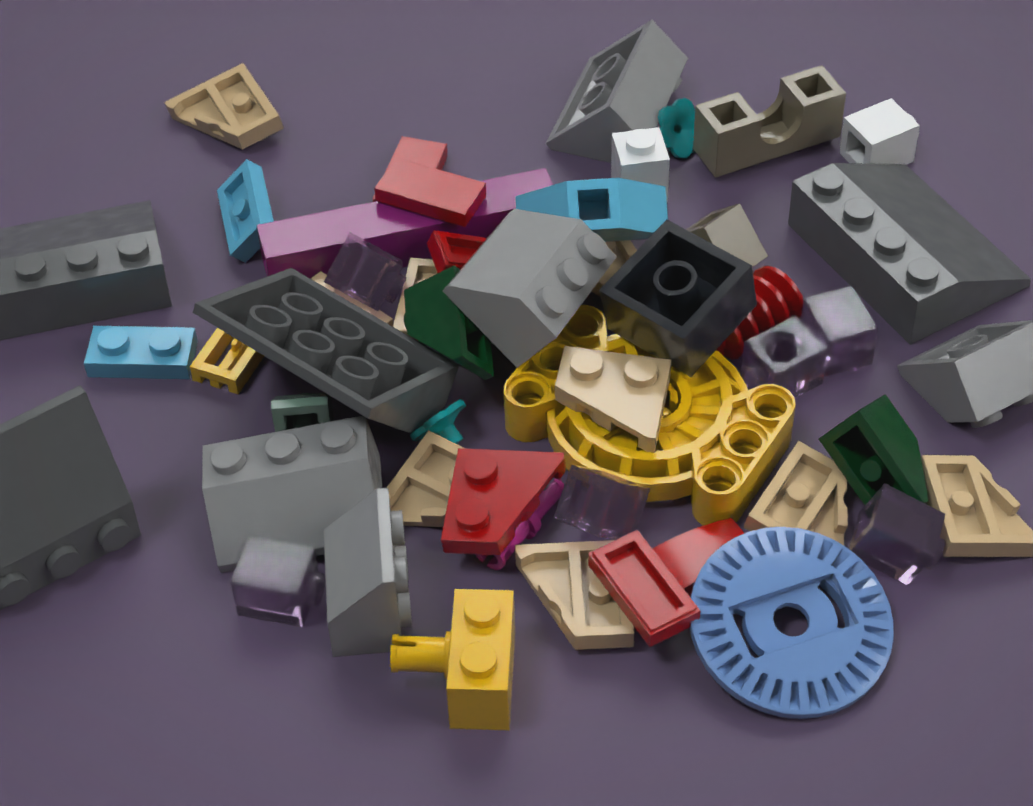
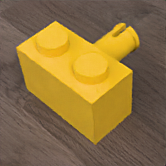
M454 589L451 631H446L445 637L400 636L399 634H393L391 639L393 645H391L390 649L391 673H398V671L444 672V677L447 678L446 692L450 729L510 730L515 645L514 590Z

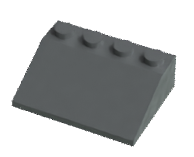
M831 163L792 181L788 225L910 345L1030 286L1031 278L905 164Z
M150 200L0 228V340L172 307Z
M293 268L196 302L192 312L366 418L408 433L414 432L435 414L444 410L459 368L458 364Z
M81 385L0 424L1 610L7 606L19 603L26 596L60 578L72 575L77 569L109 552L121 549L128 542L141 536L132 499L89 398Z

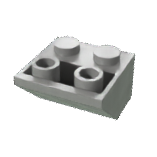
M378 488L324 529L327 623L333 657L390 652L391 645H393L391 642L392 635L399 634L402 636L401 627H412L402 510L391 511L389 489Z

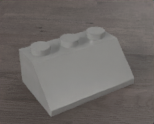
M653 20L645 23L589 58L545 144L554 151L611 163L612 133L656 128L659 122V111L662 107L667 106L671 94L682 82L680 75L688 57Z
M513 209L444 288L443 292L518 368L558 337L617 256L607 247L605 241L598 234L594 233L581 219Z
M365 416L203 445L202 491L217 565L221 573L325 554L324 529L375 489L382 488L380 455Z

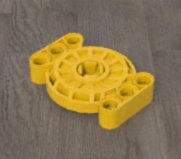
M581 305L558 337L516 368L504 385L505 429L509 436L521 442H536L548 437L553 451L564 453L566 469L575 478L596 491L620 499L654 502L675 500L690 495L693 516L702 525L728 518H733L737 522L788 449L792 438L796 404L791 392L775 384H763L748 390L736 367L717 350L692 377L671 366V376L655 453L646 452L639 448V438L617 425L609 431L593 422L588 414L576 412L556 401L555 382L564 346L657 358L618 334L607 336L604 314L596 307Z

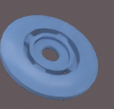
M768 527L749 531L731 539L715 551L700 570L694 583L690 598L701 612L700 619L691 622L690 633L697 655L705 669L723 689L742 703L763 713L795 719L818 718L834 714L850 707L864 697L876 684L887 665L892 650L894 630L891 608L884 589L875 574L863 560L847 547L822 534L792 527ZM818 586L825 590L836 602L843 616L845 628L840 629L837 627L838 619L835 608L825 593L818 589ZM782 607H794L800 610L808 622L806 632L799 636H787L781 633L774 624V613ZM733 613L742 616V628L745 639L750 648L759 657L754 658L750 654L735 623Z

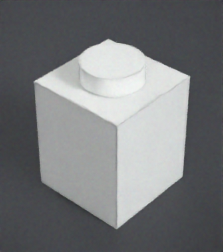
M888 99L844 117L840 154L848 163L907 165L914 162L920 125L913 116L906 113L893 99Z
M660 128L612 133L611 178H623L666 186V199L668 202L670 158Z

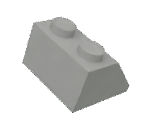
M1033 320L978 325L897 365L899 373L947 423L970 422L972 428L992 424L1003 417L1002 409L1012 404L1013 406H1022L1033 402Z

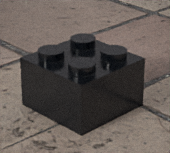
M667 219L599 290L609 330L657 358L672 360L671 366L689 377L695 374L757 306L752 265Z

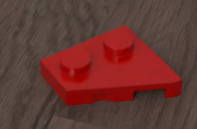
M458 448L441 535L444 553L500 556L515 537L517 527L522 522L527 521L539 507V495L553 477L560 480L565 474L566 462L564 453Z

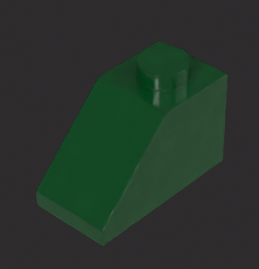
M452 266L405 289L404 325L409 336L484 380L494 377L491 341L443 292L444 288L460 271L459 268Z
M886 394L859 409L819 438L821 444L882 531L929 500L918 439Z

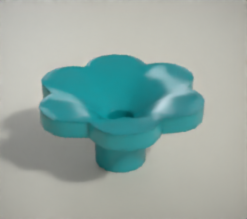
M687 98L677 99L672 106L662 107L658 113L660 131L665 146L670 148L672 155L679 159L687 158L694 151L695 125L693 103Z
M457 400L409 435L412 441L417 442L429 430L455 444L460 443L464 438L455 427L454 422L459 412L467 405L463 400Z

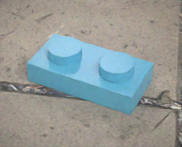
M247 159L217 189L230 256L244 263L260 249L257 225L274 221L262 167Z
M93 326L84 360L87 377L190 379L191 371L189 366L194 361L198 343L196 330L190 327Z

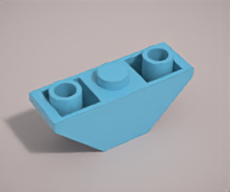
M623 178L565 181L515 196L516 209L581 219L605 242L648 239L666 219L668 220L666 186Z

